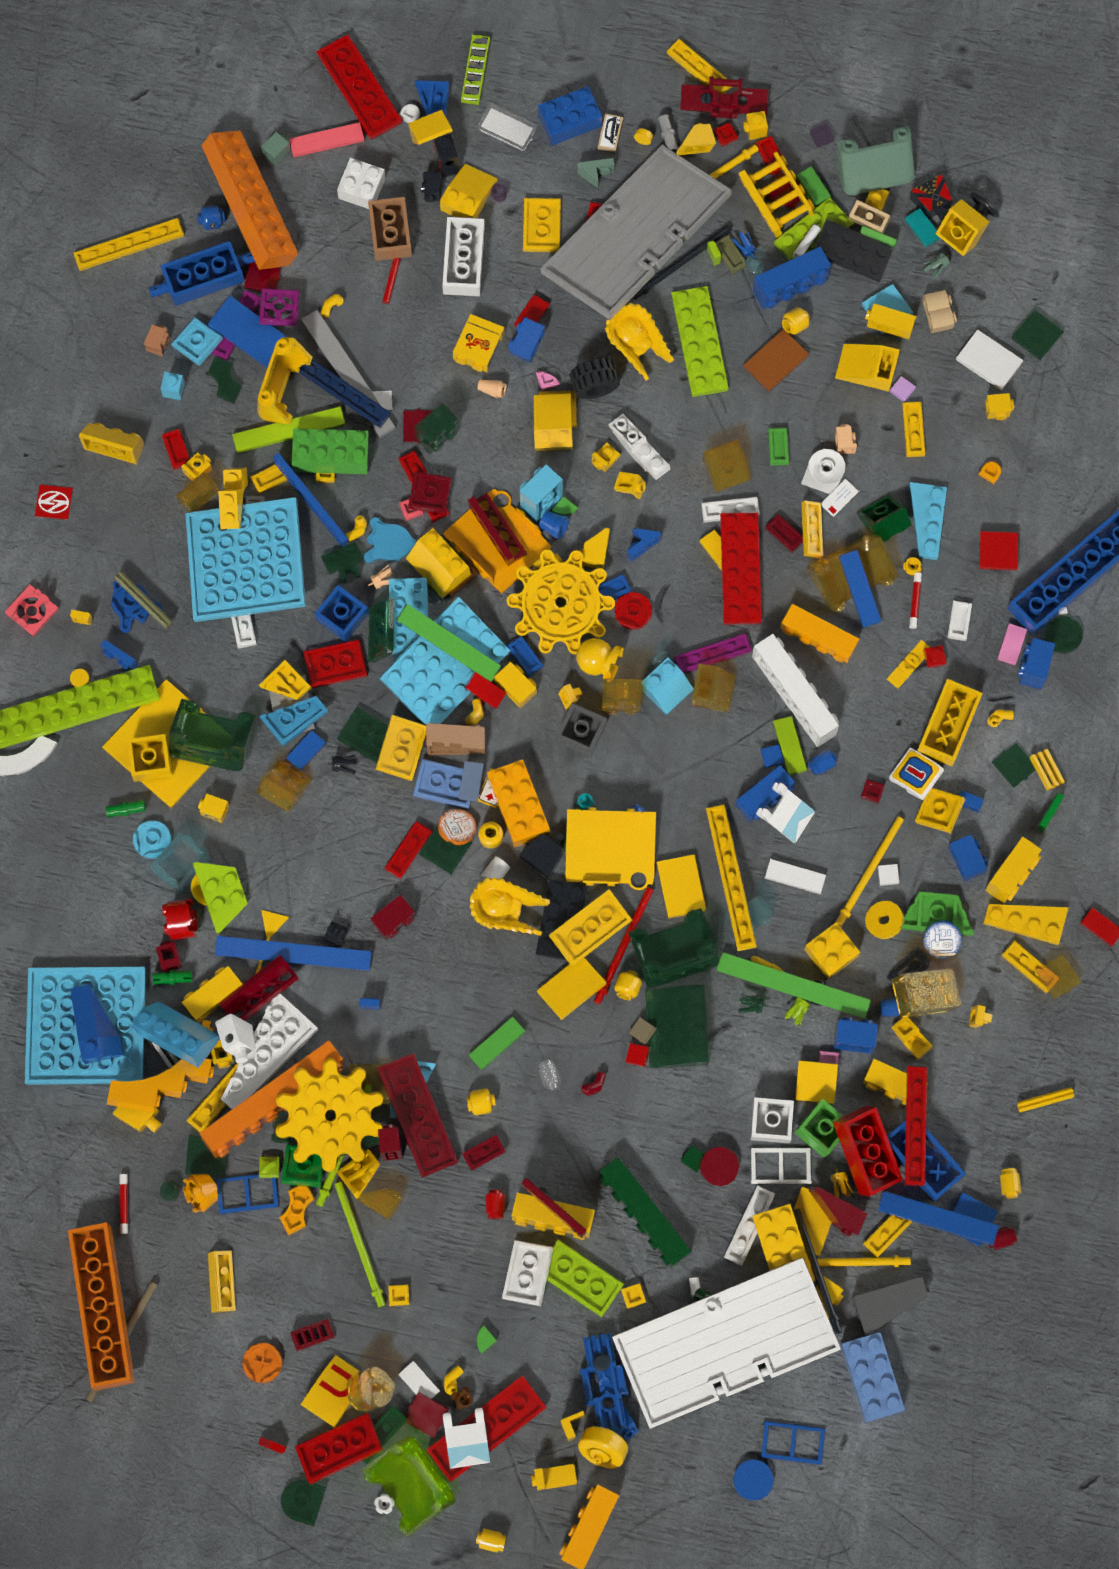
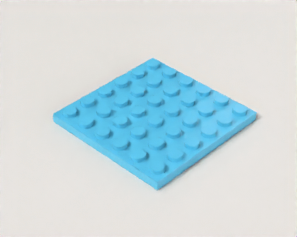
M296 497L242 505L241 527L239 529H221L219 508L185 513L193 620L195 622L306 607Z
M146 967L28 968L25 1084H110L111 1080L126 1082L144 1080V1038L136 1033L131 1022L140 1010L145 1007ZM90 984L120 1036L124 1056L85 1064L82 1061L70 988Z

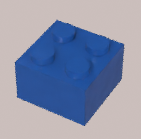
M337 585L314 614L316 621L346 642L368 616L369 610L365 604Z
M1033 638L1031 643H1027L1022 655V659L1025 661H1022L1017 676L1020 677L1019 684L1042 689L1047 679L1055 643Z
M843 1017L842 1020L839 1019L835 1027L833 1049L872 1054L876 1047L878 1024H873L874 1021L872 1020L856 1022L853 1018Z

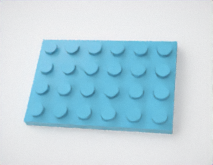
M456 597L434 620V622L496 663H499L510 652L504 643L459 597ZM418 636L383 672L379 679L424 725L426 723L441 724L471 693L464 687L474 671L421 636Z

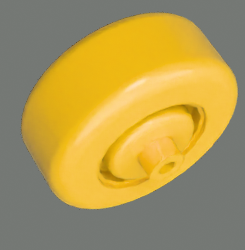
M593 1426L585 1429L578 1443V1449L583 1457L603 1468L614 1469L620 1467L628 1453V1445L625 1440L617 1433L603 1427Z

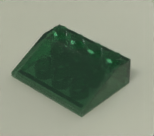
M704 984L645 991L647 1022L656 1028V1031L648 1040V1047L650 1048L649 1068L708 1066Z

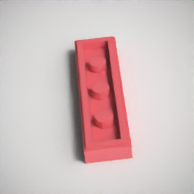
M359 122L290 138L289 141L294 158L364 142V136Z

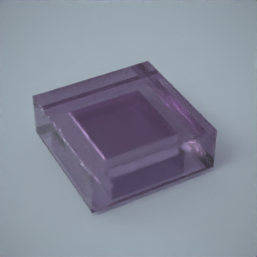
M827 123L810 130V135L817 148L834 142V137Z

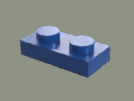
M104 639L100 645L103 655L109 659L114 658L119 661L118 665L125 670L128 668L133 670L137 667L135 659Z

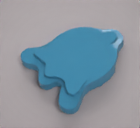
M374 517L370 520L373 531L367 537V543L373 545V548L364 554V560L366 563H372L379 559L399 561L410 553L417 541L410 536L404 527L396 524H385L379 518Z

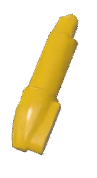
M751 956L750 958L754 963L784 972L777 965L760 957Z

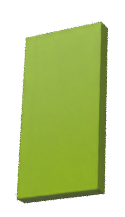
M557 1240L553 1246L547 1281L602 1318L624 1284L560 1240Z

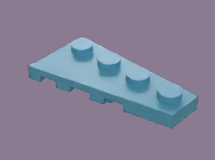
M910 482L909 488L913 507L918 557L937 560L947 487Z

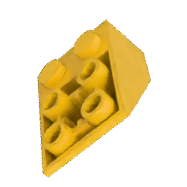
M844 344L835 378L889 392L900 350L883 345Z

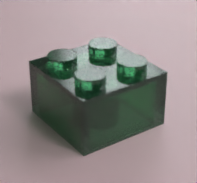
M442 403L414 426L415 438L429 454L434 451L438 452L443 447L445 441H450L457 435L458 419Z

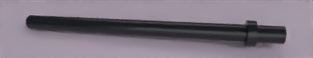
M726 225L652 278L633 298L637 299L641 295L649 293L651 288L707 249L708 242L713 240L716 242L732 231L731 227Z
M795 1209L793 1214L829 1316L828 1320L832 1325L834 1334L842 1333L839 1324L840 1318L836 1315L800 1209Z

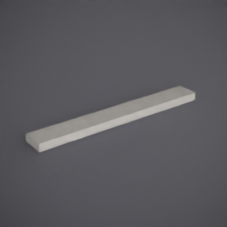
M318 310L302 318V323L338 377L380 405ZM390 418L387 419L381 429L368 421L379 438L395 430V426Z

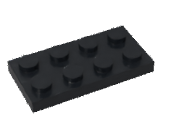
M828 219L825 220L814 247L816 249L821 246L828 261L877 282L881 281L894 249L889 245Z
M549 879L546 899L550 900V904L544 906L540 927L542 934L538 938L536 956L567 961L551 940L549 934L584 908L587 886Z

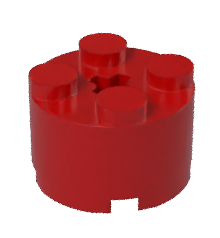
M192 899L170 901L162 905L163 915L166 916L167 923H164V931L166 935H169L170 939L178 940L197 937V934L194 933L198 931L196 910L191 909V905H194Z

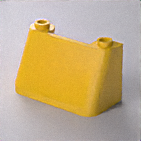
M283 337L275 344L258 395L257 413L265 421L287 425L291 423L293 416L286 412L287 406L280 402L290 372L299 373V368L304 364L310 366L312 356L295 338Z

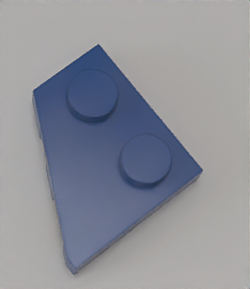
M415 80L414 83L426 115L442 110L446 117L450 83L448 81Z

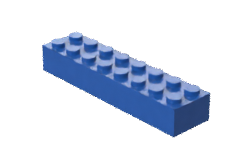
M1119 510L1010 602L1007 609L1032 636L1119 563Z

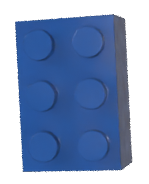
M588 86L538 105V117L552 146L602 127V115Z

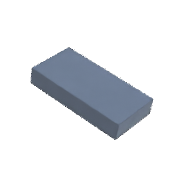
M464 762L459 800L478 802L484 764Z

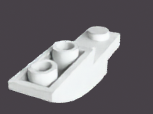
M624 414L608 424L634 460L645 472L648 471L655 480L670 470V465L647 442L646 437Z

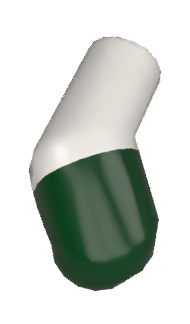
M699 1277L689 1278L691 1296L698 1301L711 1295L710 1292L700 1288Z

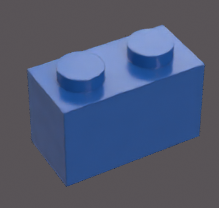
M524 317L523 322L520 321L516 328L518 333L515 339H511L508 348L511 355L531 363L546 332V328Z
M971 834L949 844L948 849L964 882L986 873L988 869L987 859L984 855L981 856L978 850L980 845L976 838L973 839Z

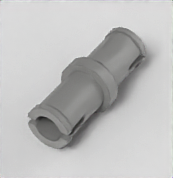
M662 115L658 118L662 130L661 136L665 140L666 147L676 152L679 148L675 139L676 132L672 129L669 115Z

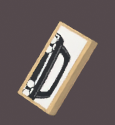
M605 114L598 143L599 150L616 153L623 117Z

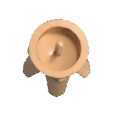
M389 564L379 573L370 576L373 582L368 584V586L374 584L376 589L383 585L389 584V579L385 580L392 575L390 568L385 570Z

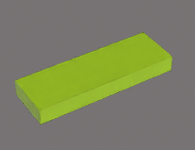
M792 716L774 720L773 725L787 773L790 776L806 772L807 768Z

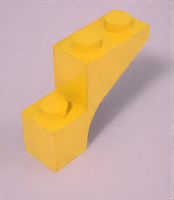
M247 467L223 470L224 489L218 491L221 529H239L241 527L243 494L248 486Z

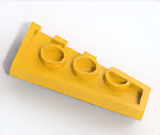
M989 904L983 924L1059 945L1069 907Z

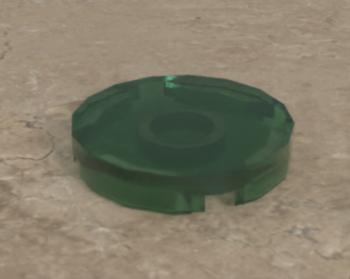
M1059 616L1052 619L1044 633L1045 641L1055 643L1054 652L1060 654H1068L1075 651L1083 639V630L1080 624L1068 616Z

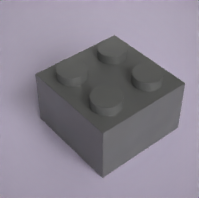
M572 703L556 736V743L591 758L607 725V718Z

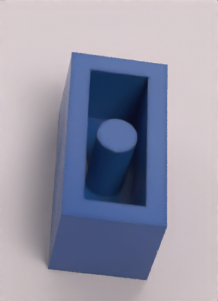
M961 790L959 796L965 798L963 807L979 812L984 799Z

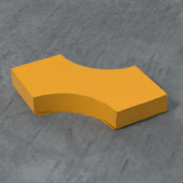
M298 1185L288 1190L290 1204L287 1211L279 1217L288 1235L306 1227L304 1220L305 1211L308 1205L315 1200L308 1186Z

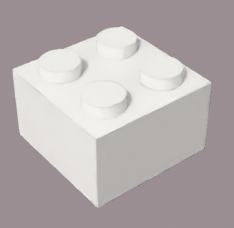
M350 158L337 189L338 199L369 209L368 201L377 200L386 179L385 169Z
M754 1097L750 1140L790 1143L794 1101Z

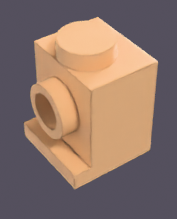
M843 424L836 427V452L839 454L856 453L855 432L851 430V426Z

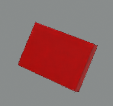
M359 639L304 651L312 688L367 677Z

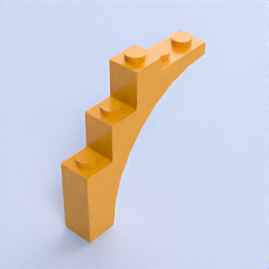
M203 1020L202 1026L213 1031V1028H210L211 1021ZM181 1059L163 1073L144 1080L128 1082L111 1080L107 1105L154 1113V1108L159 1107L160 1095L181 1098V1093H186L188 1081L207 1084L208 1078L213 1077L214 1066H211L212 1060L205 1059L200 1067L197 1068Z

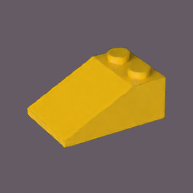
M465 164L440 200V210L456 218L477 219L498 178Z
M571 393L534 395V441L536 451L573 450Z

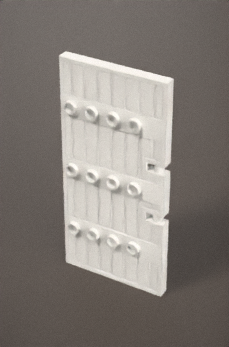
M799 1258L612 1336L650 1429L719 1400L718 1396L724 1393L728 1397L764 1382L763 1377L765 1376L776 1377L841 1350L803 1258ZM765 1363L766 1368L759 1370L757 1365ZM720 1381L722 1386L714 1388L713 1384Z

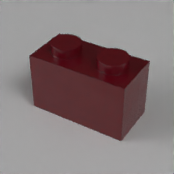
M399 895L371 917L370 920L386 940L389 937L390 939L394 938L400 932L399 929L404 925L406 927L415 920L416 914L405 899Z

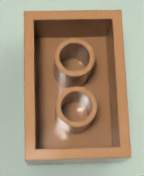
M405 197L368 201L375 261L412 257Z

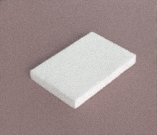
M979 330L975 332L956 357L958 362L1001 391L1023 363L1021 358Z
M515 1240L502 1299L541 1307L554 1248Z

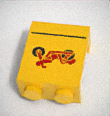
M470 314L453 350V359L458 364L472 366L478 372H488V364L499 340L502 341L505 335L504 327Z

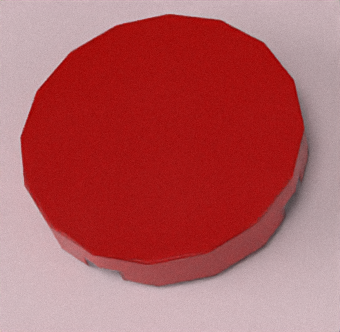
M630 592L622 595L615 604V618L626 629H641L651 619V604L648 598L641 593Z

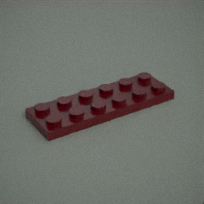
M412 1053L378 1067L377 1070L421 1178L457 1164L458 1160L415 1054Z

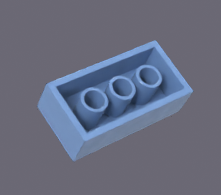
M881 1333L842 1343L840 1347L864 1423L905 1411Z

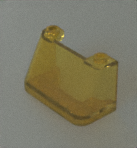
M873 534L863 536L806 567L830 611L839 612L845 609L844 605L847 604V600L852 598L838 557L840 555L855 550L858 551L870 588L877 584L891 585L894 583V579L899 577L880 536Z

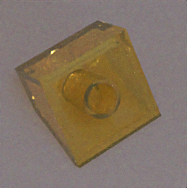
M738 439L703 452L702 460L715 492L751 480L746 458Z

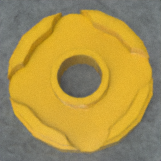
M891 901L877 902L866 913V927L877 938H893L900 932L902 924H904L903 912L898 905ZM889 916L888 923L880 924L882 917Z

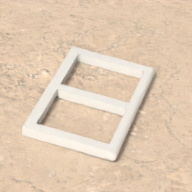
M751 1148V1184L812 1183L810 1148ZM755 1153H779V1180H756ZM783 1153H806L807 1180H783Z

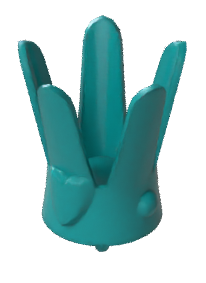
M584 793L579 796L575 805L579 804L578 810H588V807H592V804L595 805V802L591 795Z

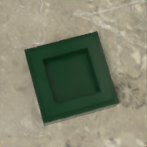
M691 1145L680 1162L697 1173L700 1169V1160L704 1153Z

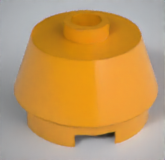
M190 1174L188 1178L183 1179V1182L186 1183V1187L183 1188L184 1196L187 1203L193 1204L194 1208H192V1211L194 1213L199 1211L205 1212L217 1202L218 1188L210 1175Z

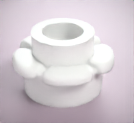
M381 1494L380 1497H377L374 1502L376 1511L380 1514L390 1513L394 1506L393 1498H390L388 1494Z

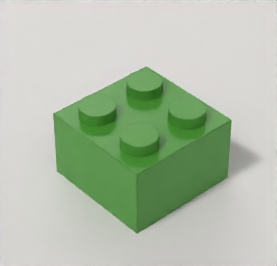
M822 1099L816 1103L794 1133L824 1158L839 1143L833 1121L843 1117V1115Z

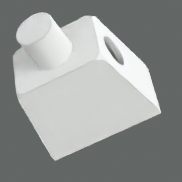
M229 1014L215 1022L223 1049L234 1055L237 1063H245L248 1060L247 1054L255 1050L253 1027L235 1015Z

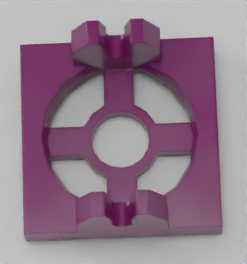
M262 289L259 324L297 326V321H299V290ZM277 296V299L272 303H267L271 298ZM283 296L290 299L293 304H286ZM281 302L285 306L282 310H276L274 305ZM267 309H272L276 313L275 318L267 314ZM285 310H293L288 317L281 319V315Z

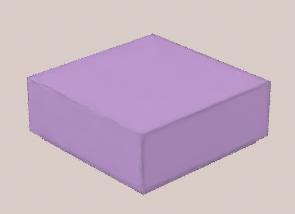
M901 376L890 389V393L901 401L906 402L916 389V386Z

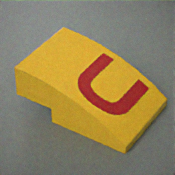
M335 1355L300 1405L335 1428L369 1377Z

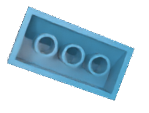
M161 1002L143 1007L131 1022L138 1035L197 1068L200 1067L220 1040L217 1033Z

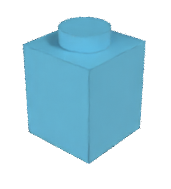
M164 372L160 388L163 397L181 400L185 387L183 375Z

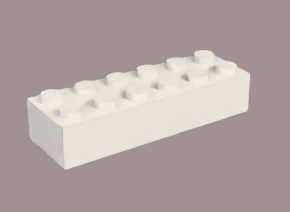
M772 634L754 646L752 658L818 748L836 736L839 720L835 714H831L828 711L826 701L818 697L815 686L807 682L804 671L801 668H797L794 664V657L791 653H787L784 650V644L779 637L776 638Z

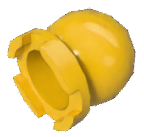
M592 638L584 641L578 648L576 654L577 663L586 674L593 676L602 674L603 680L610 683L618 671L619 666L616 663L618 657H623L624 648L616 645L611 649L610 645L604 640Z

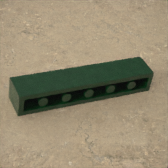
M619 1157L599 1171L601 1183L604 1187H610L613 1191L611 1195L614 1200L624 1205L623 1211L629 1219L634 1218L637 1222L636 1228L641 1234L645 1233L648 1236L649 1240L647 1242L653 1250L658 1249L661 1253L660 1259L666 1266L670 1265L673 1268L691 1254L689 1247Z

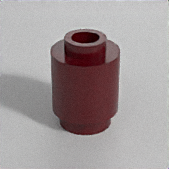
M1007 1226L999 1228L994 1245L988 1244L989 1248L993 1247L994 1251L1013 1246V1243L1017 1242L1014 1228H1008Z

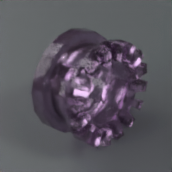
M497 183L492 186L491 197L494 201L502 202L507 198V188L504 184ZM497 190L504 191L501 196H496Z

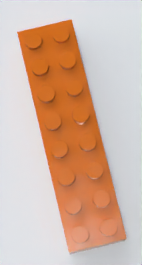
M241 130L210 133L201 146L258 269L289 266L299 253Z
M330 1041L324 1043L201 1131L200 1136L215 1158L226 1156L230 1152L229 1149L235 1144L236 1146L241 1145L246 1141L245 1137L252 1133L254 1135L263 1128V1124L267 1121L269 1123L273 1122L279 1117L278 1114L281 1111H287L276 1104V1097L280 1093L294 1094L297 1091L298 1083L294 1078L296 1069L304 1068L310 1075L318 1076L323 1070V1062L327 1058H333L337 1062L338 1072L341 1073L344 1067L343 1058Z
M105 1222L68 1230L91 1388L98 1391L135 1383L112 1227Z

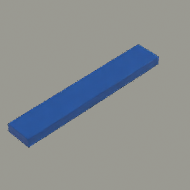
M279 453L273 456V461L277 468L340 546L345 547L348 544V538L282 456Z
M885 1191L878 1208L879 1212L992 1246L994 1245L999 1225Z

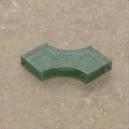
M214 357L207 373L218 384L217 398L235 404L242 387L231 376L233 365L228 361Z

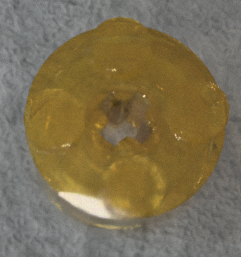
M372 1367L355 1373L347 1383L349 1402L359 1411H372L383 1407L391 1400L395 1390V1383L379 1367Z

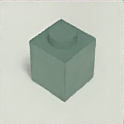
M275 132L261 146L262 154L276 166L291 151L290 141L286 136H281Z

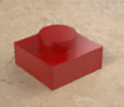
M943 645L924 648L923 653L927 668L945 666L947 664Z

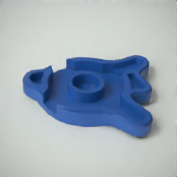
M115 580L113 583L114 590L111 605L115 614L120 618L121 631L128 633L131 630L133 620L137 619L140 623H144L149 613ZM136 585L149 598L146 590L141 585ZM153 601L162 610L161 604Z

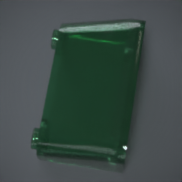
M181 699L169 731V753L176 759L231 771H241L246 761L256 715L242 712L237 715L236 720L200 713V707L196 702Z
M702 908L689 911L684 917V924L651 935L648 934L647 930L641 928L628 932L647 987H657L711 969L719 963L716 941Z

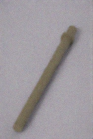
M150 1282L126 1325L128 1338L158 1286L153 1282ZM91 1388L85 1399L92 1403L97 1393H100L101 1390L95 1391Z

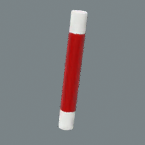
M921 573L914 574L909 628L912 629L917 628Z
M120 1174V1234H128L127 1174Z

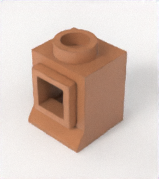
M151 325L144 345L147 346L145 350L163 357V350L166 349L170 340L167 333L168 328L162 325Z

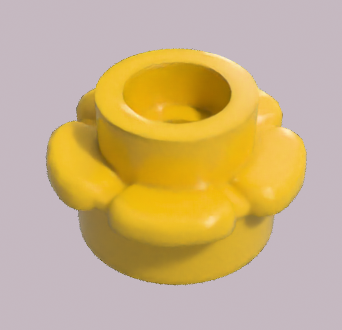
M911 557L904 562L903 569L906 570L908 575H914L921 572L922 564L917 558Z

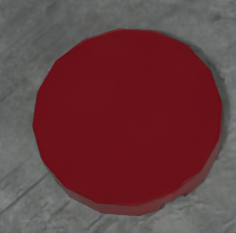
M725 1147L710 1148L702 1156L699 1168L702 1177L709 1184L724 1186L735 1180L739 1171V1162L733 1151Z

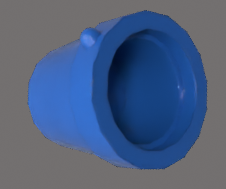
M546 511L540 520L539 528L559 540L568 528L569 518Z

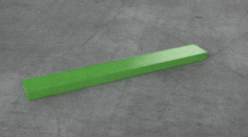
M723 952L717 968L718 972L866 1019L871 1003L869 999Z

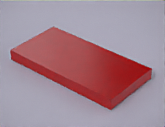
M368 1412L295 1446L309 1484H313L383 1451Z

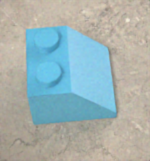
M669 658L664 660L640 684V689L666 715L694 690L683 672Z

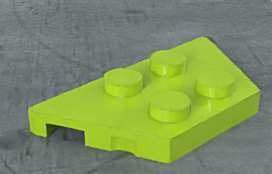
M193 862L192 864L216 934L220 933L248 904L236 868Z

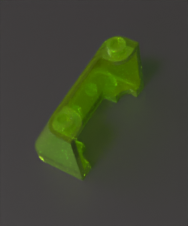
M411 1436L395 1443L362 1469L365 1479L369 1483H380L389 1497L393 1498L395 1506L402 1515L399 1519V1528L407 1537L414 1534L456 1502L452 1490L417 1440Z

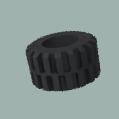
M592 359L577 365L569 373L575 396L581 399H594L605 396L616 390L620 385L615 363L611 359Z

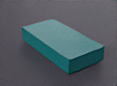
M920 208L905 217L904 221L925 248L941 239L935 234L937 232L936 228Z

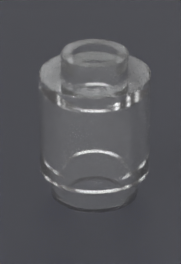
M553 1060L540 1063L538 1065V1073L543 1088H547L548 1091L559 1088V1084L562 1081L557 1065L554 1064Z

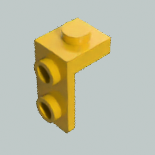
M574 1464L534 1469L535 1474H531L533 1487L537 1486V1491L577 1484Z

